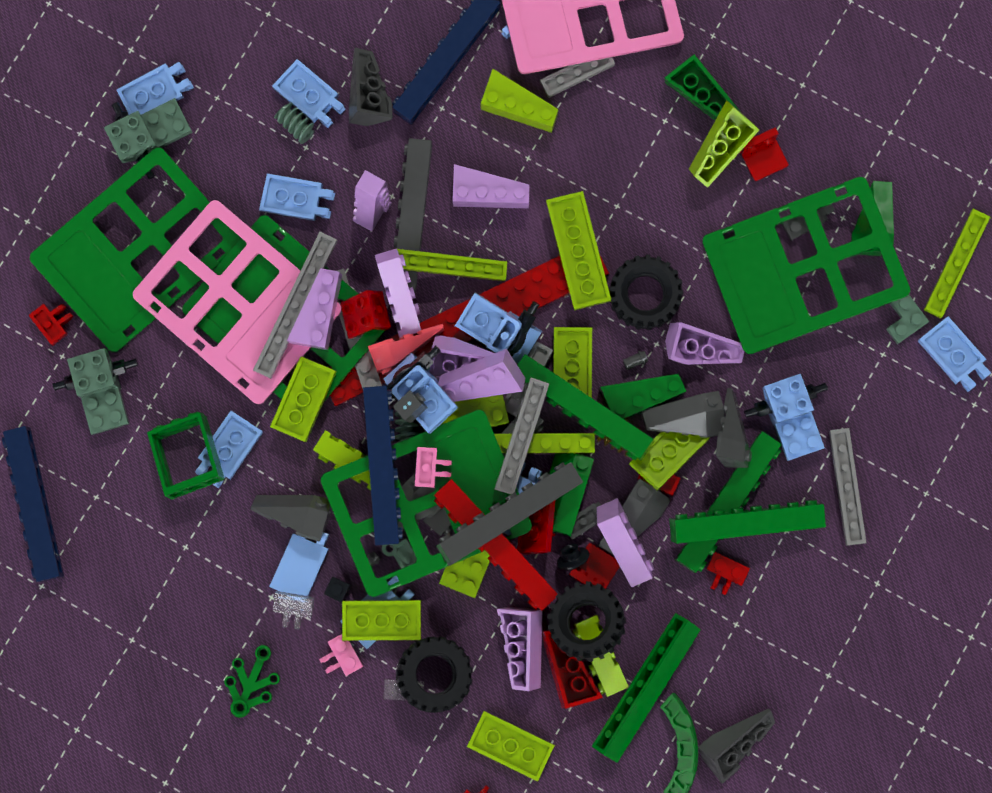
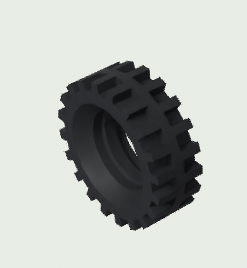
M638 255L632 260H626L621 267L619 266L612 278L609 290L611 308L616 312L617 318L619 320L622 319L626 323L625 325L634 326L637 330L641 328L651 330L655 327H662L663 324L668 323L676 314L682 302L683 290L682 280L677 275L678 271L670 266L671 263L662 261L661 257L658 256L653 258L650 255L645 257H639ZM642 276L656 279L663 290L661 303L651 310L636 308L628 297L630 284Z
M586 581V584L581 585L577 582L573 588L565 587V592L562 595L558 593L555 596L557 601L555 604L551 603V614L547 616L549 620L548 630L551 632L554 642L567 656L575 657L579 661L587 659L589 662H592L593 658L599 657L601 660L605 658L604 654L608 652L612 654L615 645H620L622 642L620 638L622 635H625L626 631L624 629L626 618L618 599L609 589L603 588L598 583L593 585L591 582ZM585 605L598 607L605 616L603 631L598 637L591 640L577 638L570 629L572 614L578 608Z

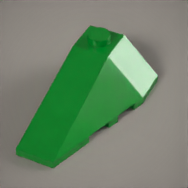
M873 181L870 189L892 244H894L892 182ZM863 208L852 232L851 242L872 234ZM878 248L857 254L882 256Z

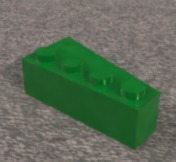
M695 54L664 77L665 83L713 120L717 119L726 100L738 109Z
M679 374L602 386L599 388L606 407L626 420L640 414L641 411L656 407L685 394L686 389Z

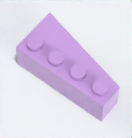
M454 164L453 207L529 208V184Z
M365 170L355 187L356 200L354 206L357 209L355 208L353 211L355 215L353 222L373 231L383 212L389 210L392 202H390L391 198L386 181Z
M397 249L376 254L377 266L396 323L399 338L405 334L417 333L421 330L417 315L421 313L418 303L414 304L412 300L416 298L413 287H408V283L411 280L408 271L404 272L403 266H406L403 254L399 255Z
M320 268L287 339L290 344L328 350L342 281V274L340 272Z
M504 349L440 375L438 384L453 402L522 392L526 378L508 350Z
M616 498L598 506L597 525L630 586L634 587L652 579L653 564L650 559L647 560L645 549L639 543L636 532L631 527L619 499Z
M518 607L498 608L497 613L502 623L500 629L501 633L504 634L506 644L504 645V650L509 660L507 666L512 689L532 691L541 688L542 611L540 609Z

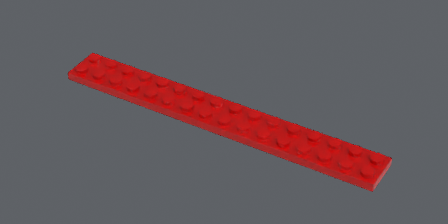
M558 256L479 295L506 312L511 311L520 316L523 310L529 309L532 301L540 304L539 309L570 293L561 258ZM601 258L605 276H607L609 272ZM471 299L421 322V330L443 324L444 331L440 334L441 336L456 338L467 343L475 340L474 337L455 326ZM396 334L388 339L393 338V340L398 341L399 334ZM434 339L417 351L415 355L418 357L424 351L428 353L432 349ZM356 367L351 370L330 395L335 407L363 394ZM379 373L378 375L381 384H384V378L388 374L383 375L382 373Z

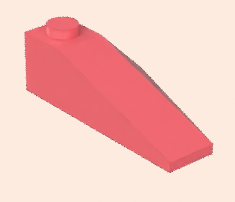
M443 324L420 330L416 336L405 334L398 341L391 338L368 346L378 374H389L411 352L415 354L432 341L436 335H440L444 331Z

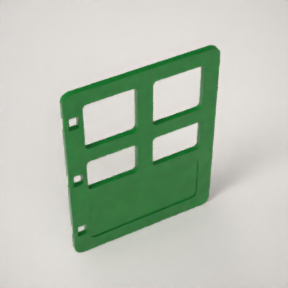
M154 148L30 254V261L108 350L117 352L156 319L133 298V291L143 278L132 267L131 262L151 245H154L164 256L172 247L165 238V233L194 208L202 212L210 202L162 148ZM159 165L183 191L185 198L156 223H152L127 195V190L155 166ZM113 202H116L142 231L141 236L123 251H118L93 222V219ZM215 218L211 224L223 237V241L201 259L211 270L219 265L241 239L238 234L219 218ZM221 248L225 253L216 260L212 255ZM181 261L173 266L180 274L179 279L161 294H156L154 290L152 291V294L168 308L202 280ZM177 287L180 292L171 298L168 293ZM153 302L150 306L157 313L161 309L156 302ZM132 325L135 331L127 337L123 332Z
M864 177L851 179L840 185L830 187L782 207L709 233L703 238V246L742 348L747 354L760 352L905 298L910 293V286L869 184ZM845 188L847 193L837 197L835 191ZM858 196L872 234L839 247L831 248L817 210L846 198ZM787 209L790 210L791 215L780 218L779 212ZM802 216L807 224L817 254L790 264L775 226ZM733 230L735 236L725 239L723 234ZM873 248H878L892 280L893 287L853 301L850 298L837 263ZM822 268L825 270L838 307L811 317L799 291L796 278Z
M263 215L259 217L251 229L301 271L309 251L269 216ZM277 231L285 236L281 242L274 236ZM241 238L213 272L221 275L246 247V241ZM258 254L233 282L232 288L248 302L254 303L277 277L279 270L266 258ZM341 281L338 300L345 301L358 295L346 282ZM203 282L183 305L182 311L185 315L190 312L208 291L209 285L206 282ZM220 298L197 326L219 344L240 320L242 314L227 300ZM370 330L366 332L344 357H340L330 347L328 350L311 347L333 370L337 371L325 400L369 351L368 346L375 344L386 330ZM281 382L273 393L282 400L287 386Z
M473 411L438 426L431 434L425 431L392 445V449L396 448L397 458L417 450V447L437 448L436 460H451L452 465L436 464L435 472L447 471L451 473V477L435 476V491L412 501L407 500L399 479L395 480V488H399L400 499L396 500V506L401 508V519H398V522H401L417 561L383 577L377 578L360 541L362 536L374 532L373 517L357 524L353 523L338 488L339 482L369 470L368 456L322 475L321 484L369 596H379L448 566L441 553L435 555L429 553L415 520V515L437 505L434 501L436 499L434 494L450 479L457 484L484 515L490 513L489 508L498 502L500 505L507 502L505 498L510 494L494 490L504 456L484 411ZM516 488V489H515V493L518 495L519 492H518V490H517V488ZM529 517L509 529L511 535L506 536V538L511 540L528 533L532 528ZM449 518L453 530L456 534V528L460 527L461 524L458 521L454 523ZM476 549L475 551L471 552L459 561H462L478 553H481V551L479 549ZM397 575L399 582L388 585L386 579Z

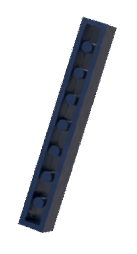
M471 0L469 8H465L461 12L459 21L453 23L449 28V34L446 38L442 37L438 42L436 51L428 55L426 64L418 68L413 81H409L405 85L403 94L397 96L393 101L392 108L396 115L410 125L414 123L499 12V1Z
M387 386L363 387L375 546L399 544V539H403L402 527H398V519H401V508L396 506V500L400 499L399 488H395V480H398V470L393 467V460H397L396 448L392 449L391 442L395 441V431L390 429V421H394L393 409H389L388 403L392 401L391 390H387Z
M23 426L3 431L2 443L8 452L6 461L8 466L11 467L12 474L10 479L12 484L15 485L17 492L14 496L21 510L19 512V519L25 528L23 530V537L29 546L27 555L33 564V568H31L32 576L36 579V582L64 577L31 428Z

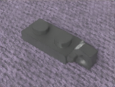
M832 204L817 210L821 224H824L828 220L827 215L835 210ZM802 216L782 223V227L790 241L809 232L805 219Z
M599 502L593 503L577 514L570 537L571 540L597 525V507L601 506Z

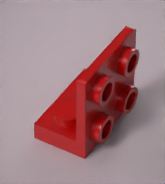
M776 127L753 137L740 151L755 182L789 165L776 140L779 134Z
M366 290L340 303L348 339H353L370 330H387L391 328L383 291Z
M588 543L586 546L590 553L588 560L581 566L572 569L569 576L582 584H586V581L591 582L593 585L598 583L606 589L620 566L614 557L592 543Z

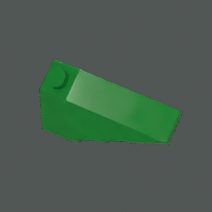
M555 453L550 475L555 472L554 468L564 462L567 465L571 462L583 483L556 499L553 522L554 532L571 537L593 465V458L577 453Z

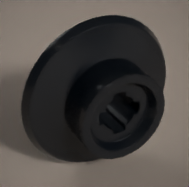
M569 544L561 549V556L557 560V567L561 570L577 568L588 560L590 553L586 548L578 547L577 544Z

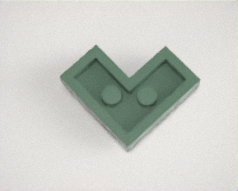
M908 295L905 298L890 303L901 319L886 330L896 344H899L927 324L929 320L911 296Z

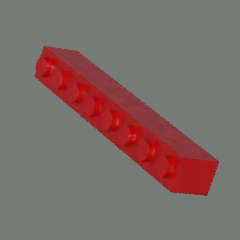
M452 479L434 494L436 497L435 503L441 509L445 507L450 512L448 517L454 523L458 521L461 525L466 523L469 526L474 522L472 518L483 513ZM503 534L498 535L478 548L481 552L485 550L490 555L488 560L495 567L499 565L503 569L501 574L508 581L512 579L517 584L514 588L521 595L525 593L530 598L527 602L535 610L539 608L542 611L556 598L555 596L558 593Z

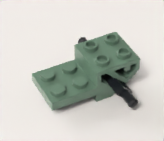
M175 98L144 114L136 111L128 115L127 111H122L119 102H115L111 105L116 113L115 122L104 127L122 163L132 161L138 163L154 148H163L193 133ZM153 170L146 174L148 179L155 177Z
M103 348L67 359L71 375L65 376L63 381L52 383L53 389L56 391L62 388L67 390L75 388L77 396L82 400L91 435L130 424L120 391L121 386L118 375L126 373L129 368L138 366L136 358L126 362L124 359L112 362L108 351Z

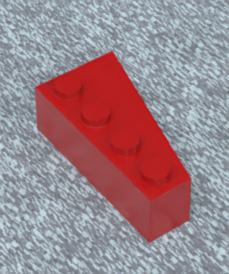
M549 630L543 631L542 639L561 707L567 709L603 698L586 670L583 661L567 656L554 642L551 632Z

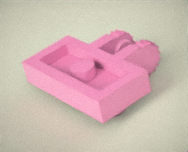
M417 447L415 486L434 488L435 476L451 477V473L447 471H435L436 464L449 466L452 465V461L436 460L437 448Z
M342 634L328 641L333 652L319 659L321 663H325L330 658L336 657L338 663L327 667L325 670L327 674L341 667L345 676H348L364 667L351 642L342 641Z

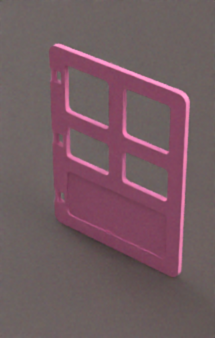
M501 0L517 68L522 74L681 43L684 38L675 0H661L668 27L667 32L633 39L627 37L619 2L624 0ZM604 5L614 42L587 47L577 10Z
M217 200L211 201L133 291V298L256 404H262L297 365L300 356L304 357L311 348L289 343L272 379L253 371L300 270ZM215 218H219L247 243L246 247L221 275H217L190 252L192 244ZM260 254L279 270V274L254 303H250L232 288V284L252 260ZM179 261L209 285L208 291L183 319H180L152 294L154 288ZM220 298H224L242 314V317L216 347H213L195 332V326ZM153 302H156L161 307L158 313L150 307ZM338 302L336 306L334 320L340 315L342 311L341 305ZM197 340H200L205 345L202 351L194 345ZM241 378H244L250 384L246 389L238 383Z

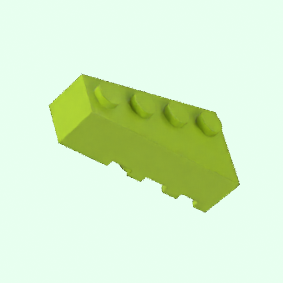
M492 69L481 101V110L552 133L558 116V109Z
M726 100L690 165V172L706 187H709L756 135L759 129Z
M326 430L313 449L319 454L318 459L325 463L329 461L334 463L335 469L366 456L357 449L350 447L341 439L335 438ZM369 470L351 477V479L359 484L361 481L367 483V488L371 490Z
M593 615L575 623V629H572L574 635L582 640H591L598 637L603 631L602 626L599 624L598 616ZM610 652L604 654L605 658L601 660L599 657L593 658L592 664L589 665L592 675H597L600 681L597 683L601 694L605 693L607 697L629 687L618 662H616L614 652L612 654Z

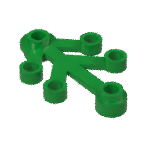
M261 645L255 650L257 659L249 678L244 669V660L242 658H235L232 661V666L236 669L244 689L240 697L235 686L237 679L234 676L225 678L224 684L228 687L233 699L230 710L235 717H245L251 707L261 703H268L273 698L271 692L264 691L259 697L248 700L251 692L270 684H278L280 681L278 673H271L267 678L256 682L264 661L268 660L272 654L271 649L266 645ZM263 649L267 651L265 657L261 656V650ZM236 660L242 662L241 667H236ZM272 675L277 676L276 682L271 681ZM229 678H232L234 680V684L232 686L228 685L227 680ZM265 693L270 696L268 701L263 699ZM239 704H242L244 706L243 711H239L237 709V706Z

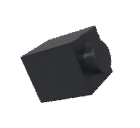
M332 576L324 595L342 603L352 585Z

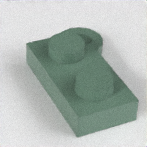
M407 539L399 542V544H388L393 546L392 552H387V545H382L384 555H394L401 569L417 561Z

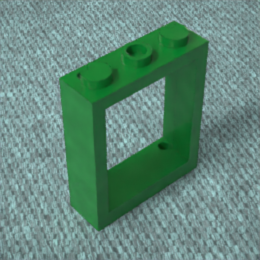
M201 412L190 413L188 417L174 419L170 421V424L158 425L153 430L147 432L165 497L173 500L225 480L207 416ZM200 425L213 470L173 485L161 439Z

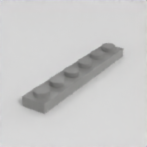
M534 378L529 379L494 490L510 495L515 492L549 383Z
M849 428L830 430L829 436L846 546L866 543L850 430Z

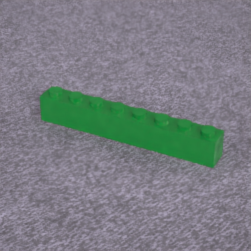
M524 354L517 364L526 378L524 385H528L530 378L549 383L545 396L547 403L553 407H556V405L563 408L562 413L570 418L572 416L579 419L578 423L586 429L588 426L595 430L593 432L601 439L606 437L611 441L610 445L618 450L620 448L627 451L626 455L634 461L636 459L642 461L653 445V438L528 355Z
M763 431L760 432L749 448L752 452L751 462H748V468H736L706 514H713V510L732 512V508L744 507L750 499L747 497L750 491L754 492L759 486L760 482L758 479L760 476H765L771 466L768 464L771 459L775 460L780 454L781 450L779 447L781 443ZM718 539L686 543L675 561L693 573L701 572L707 564L704 560L708 554L712 556L718 546L715 544Z
M806 500L805 504L787 502V506L781 507L780 504H769V508L750 506V510L732 508V512L713 510V514H706V512H694V516L676 514L675 518H669L671 542L679 544L826 527L824 504L817 503V500Z
M677 613L674 614L592 745L594 749L618 763L699 634L700 628Z

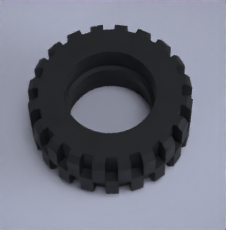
M427 637L411 644L403 652L397 664L396 676L398 682L396 683L398 688H400L402 697L418 710L431 713L450 710L457 704H460L469 693V687L473 681L471 678L473 667L470 666L469 662L471 660L464 653L465 650L459 647L455 641L448 640L445 637ZM429 656L444 658L452 669V681L447 689L440 693L426 692L419 686L416 679L418 665Z

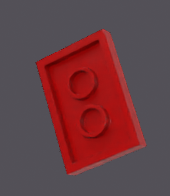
M556 500L529 516L532 524L531 530L518 537L517 550L522 555L551 552L552 537L556 535L553 533Z

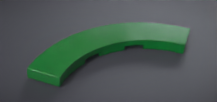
M672 693L660 708L664 711L676 732L678 763L670 783L663 792L688 793L697 771L698 741L688 710L676 693Z

